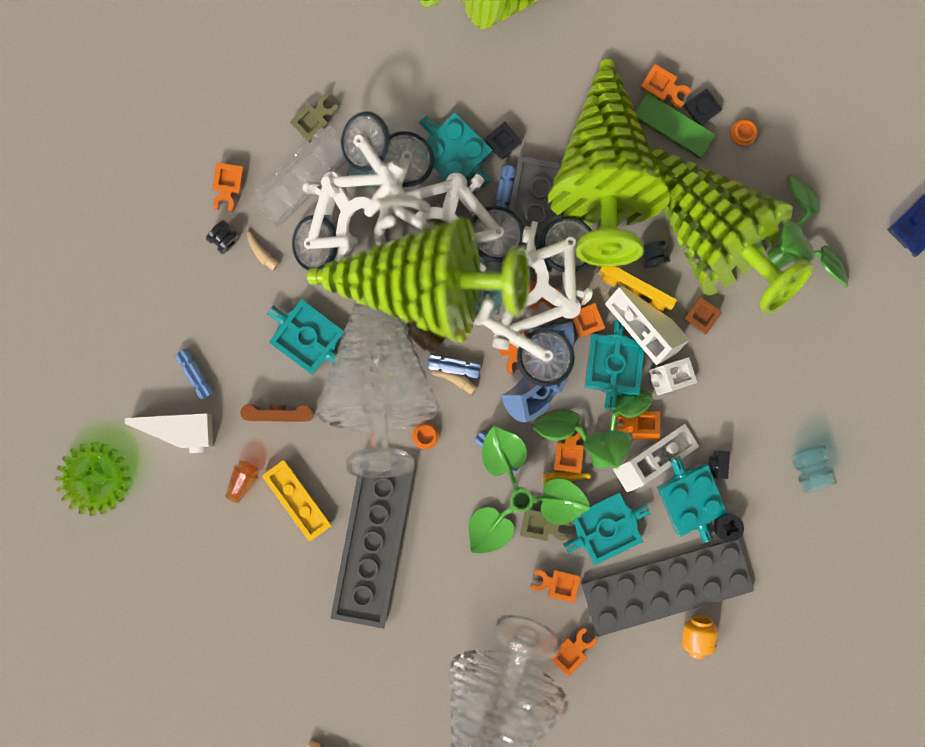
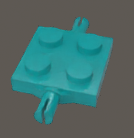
M455 112L445 123L438 127L428 116H425L423 119L430 127L423 120L419 122V125L430 134L427 142L434 155L433 168L445 180L452 173H460L466 180L474 177L476 174L482 176L488 183L492 180L480 168L493 150ZM422 145L417 152L428 162L427 151ZM485 181L482 184L483 187L487 185Z
M302 299L287 314H284L275 305L270 309L276 312L278 316L270 310L267 312V315L279 323L277 332L269 343L311 375H314L320 365L327 360L339 369L343 365L336 358L344 364L347 362V359H344L335 352L336 345L345 334V331Z
M618 319L614 320L613 334L606 336L591 334L584 388L600 390L606 393L604 408L607 410L609 407L610 410L616 409L617 395L628 394L638 396L641 386L644 350L636 340L624 336L625 327Z
M675 456L674 459L671 458L669 460L675 475L669 481L657 486V490L675 534L681 537L693 530H698L702 542H709V540L713 539L708 524L727 513L707 464L702 463L692 469H685L681 457Z
M620 492L591 505L588 511L574 519L573 523L576 527L577 537L562 544L566 548L567 554L582 547L588 552L595 566L643 543L636 520L651 514L647 504L631 510L625 504Z

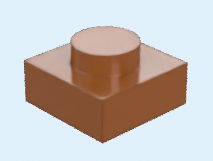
M700 296L683 320L706 335L722 314V311Z

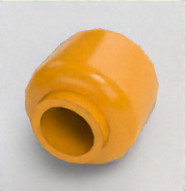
M702 615L693 616L692 619L684 623L681 646L689 652L691 657L703 659L706 655H711L716 651L719 628L709 617Z

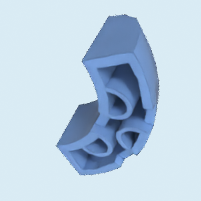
M572 321L532 328V331L545 328L560 332L568 339L574 351ZM542 334L533 337V342L553 353V359L547 364H541L531 356L527 371L533 377L540 380L548 381L558 378L564 373L569 362L566 346L560 339L552 335ZM523 376L516 386L508 392L501 394L503 404L509 414L516 420L521 422L533 420L551 406L549 403L557 392L561 393L567 378L553 386H540Z

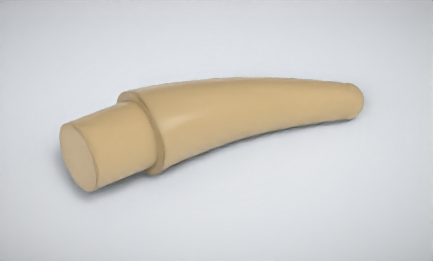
M247 231V239L256 257L263 265L274 271L280 262L274 259L257 242L251 231Z
M442 370L432 371L433 375L449 380L470 395H473L478 388L465 376L442 372Z

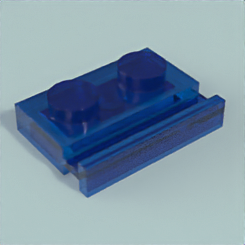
M925 193L887 229L905 249L907 248L912 253L913 257L918 256L925 249Z

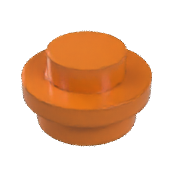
M748 119L738 120L730 130L732 141L739 146L751 145L758 135L756 125Z
M420 423L413 430V442L421 449L433 448L439 440V431L431 423Z

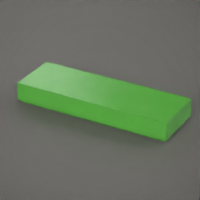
M650 93L646 94L636 110L637 119L641 123L699 159L702 158L716 136Z

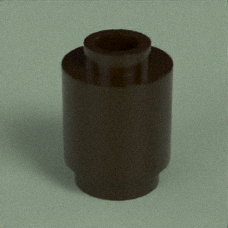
M416 321L415 323L408 322L406 325L409 329L406 334L424 351L428 350L431 354L446 339L430 329L425 330L418 327Z

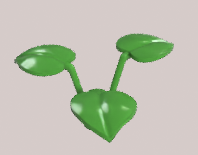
M789 175L791 192L798 203L805 208V214L797 223L791 219L785 221L781 243L767 252L768 258L781 269L792 261L797 262L803 259L812 261L815 256L819 257L826 271L842 283L844 288L848 287L846 269L838 254L826 245L821 247V251H814L811 243L804 236L800 227L812 212L815 214L820 212V204L814 191L805 182Z
M640 390L638 396L628 394L617 395L616 409L612 413L610 430L606 433L602 431L600 434H592L587 437L582 426L577 425L581 420L580 415L567 409L553 410L542 415L532 425V430L537 431L542 437L550 440L569 438L576 430L584 440V448L591 455L592 464L595 467L606 468L611 466L618 469L632 446V438L624 431L615 430L616 419L619 414L626 418L642 414L651 405L653 395L644 390Z
M492 427L487 433L482 446V461L487 471L494 476H500L506 471L508 472L514 488L510 493L511 507L502 511L501 514L493 507H483L472 514L468 526L472 553H488L505 546L513 536L514 525L509 519L504 517L515 510L525 512L537 501H543L541 513L544 518L556 525L567 524L590 509V504L585 494L579 487L566 479L556 478L547 481L543 488L544 496L532 497L527 488L519 487L512 469H518L525 463L527 449L520 437L499 427Z

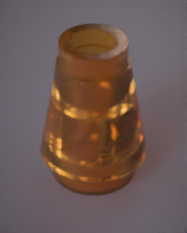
M240 460L238 465H234L225 497L239 503L259 478L257 475L259 469L249 462Z

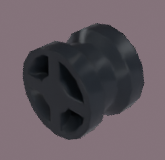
M225 220L216 224L206 236V240L210 244L214 243L221 254L228 252L240 238L236 231L229 229V224Z
M666 240L643 245L644 268L656 267L671 262L670 256L665 251L667 247Z
M726 513L714 520L713 529L717 537L732 542L742 536L744 524L738 516Z

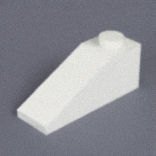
M623 286L619 287L605 303L656 365L674 357L690 340L670 317Z
M212 414L125 418V424L180 448H189V453L206 452V447L213 446Z
M683 424L622 462L618 469L614 468L613 470L626 492L644 486L672 466L669 461L671 458L674 459L675 456H680L682 459L697 449L699 445L686 424Z

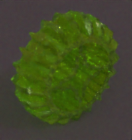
M91 442L89 447L86 443H82L79 447L80 451L76 448L70 449L72 458L70 456H63L62 458L67 465H59L57 467V470L63 472V476L55 477L56 481L63 482V486H59L57 491L66 492L61 500L66 502L71 499L72 501L69 504L71 510L79 506V514H85L88 510L90 516H95L97 510L100 514H106L107 507L111 510L116 509L115 500L123 502L125 499L120 494V491L129 492L130 490L129 487L123 485V482L131 481L130 476L124 477L123 472L130 470V467H121L120 465L124 462L125 457L119 456L115 459L118 450L112 448L108 452V444L105 443L100 447L97 442ZM89 457V463H86L84 472L75 475L78 465ZM99 458L109 465L112 474H106L102 470ZM93 475L98 478H105V480L93 482L83 480L82 478ZM75 483L81 484L84 487L85 495L88 496V499L80 495ZM113 483L109 493L98 501V495L101 494L103 485Z

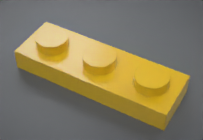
M601 266L597 273L602 276L601 280L612 287H615L616 284L625 287L638 297L649 301L650 305L662 313L664 310L667 312L672 310L677 299L616 266Z
M286 460L281 461L262 475L265 482L309 542L332 526Z

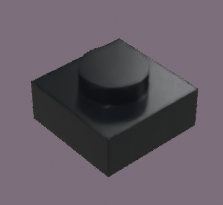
M707 88L684 105V108L693 120L701 126L723 110Z
M506 121L484 139L501 161L522 144V140Z
M714 451V456H710L709 468L713 472V478L728 479L729 451Z

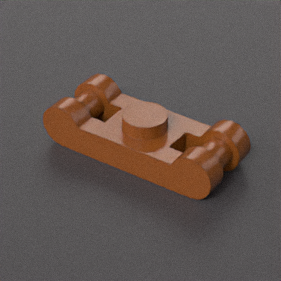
M248 404L241 408L240 415L246 421L308 422L313 419L314 410L306 405H301L296 410H286V405H270L269 410H260L257 406Z

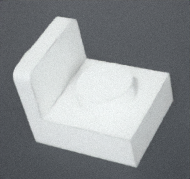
M689 357L649 371L651 383L657 395L698 383Z

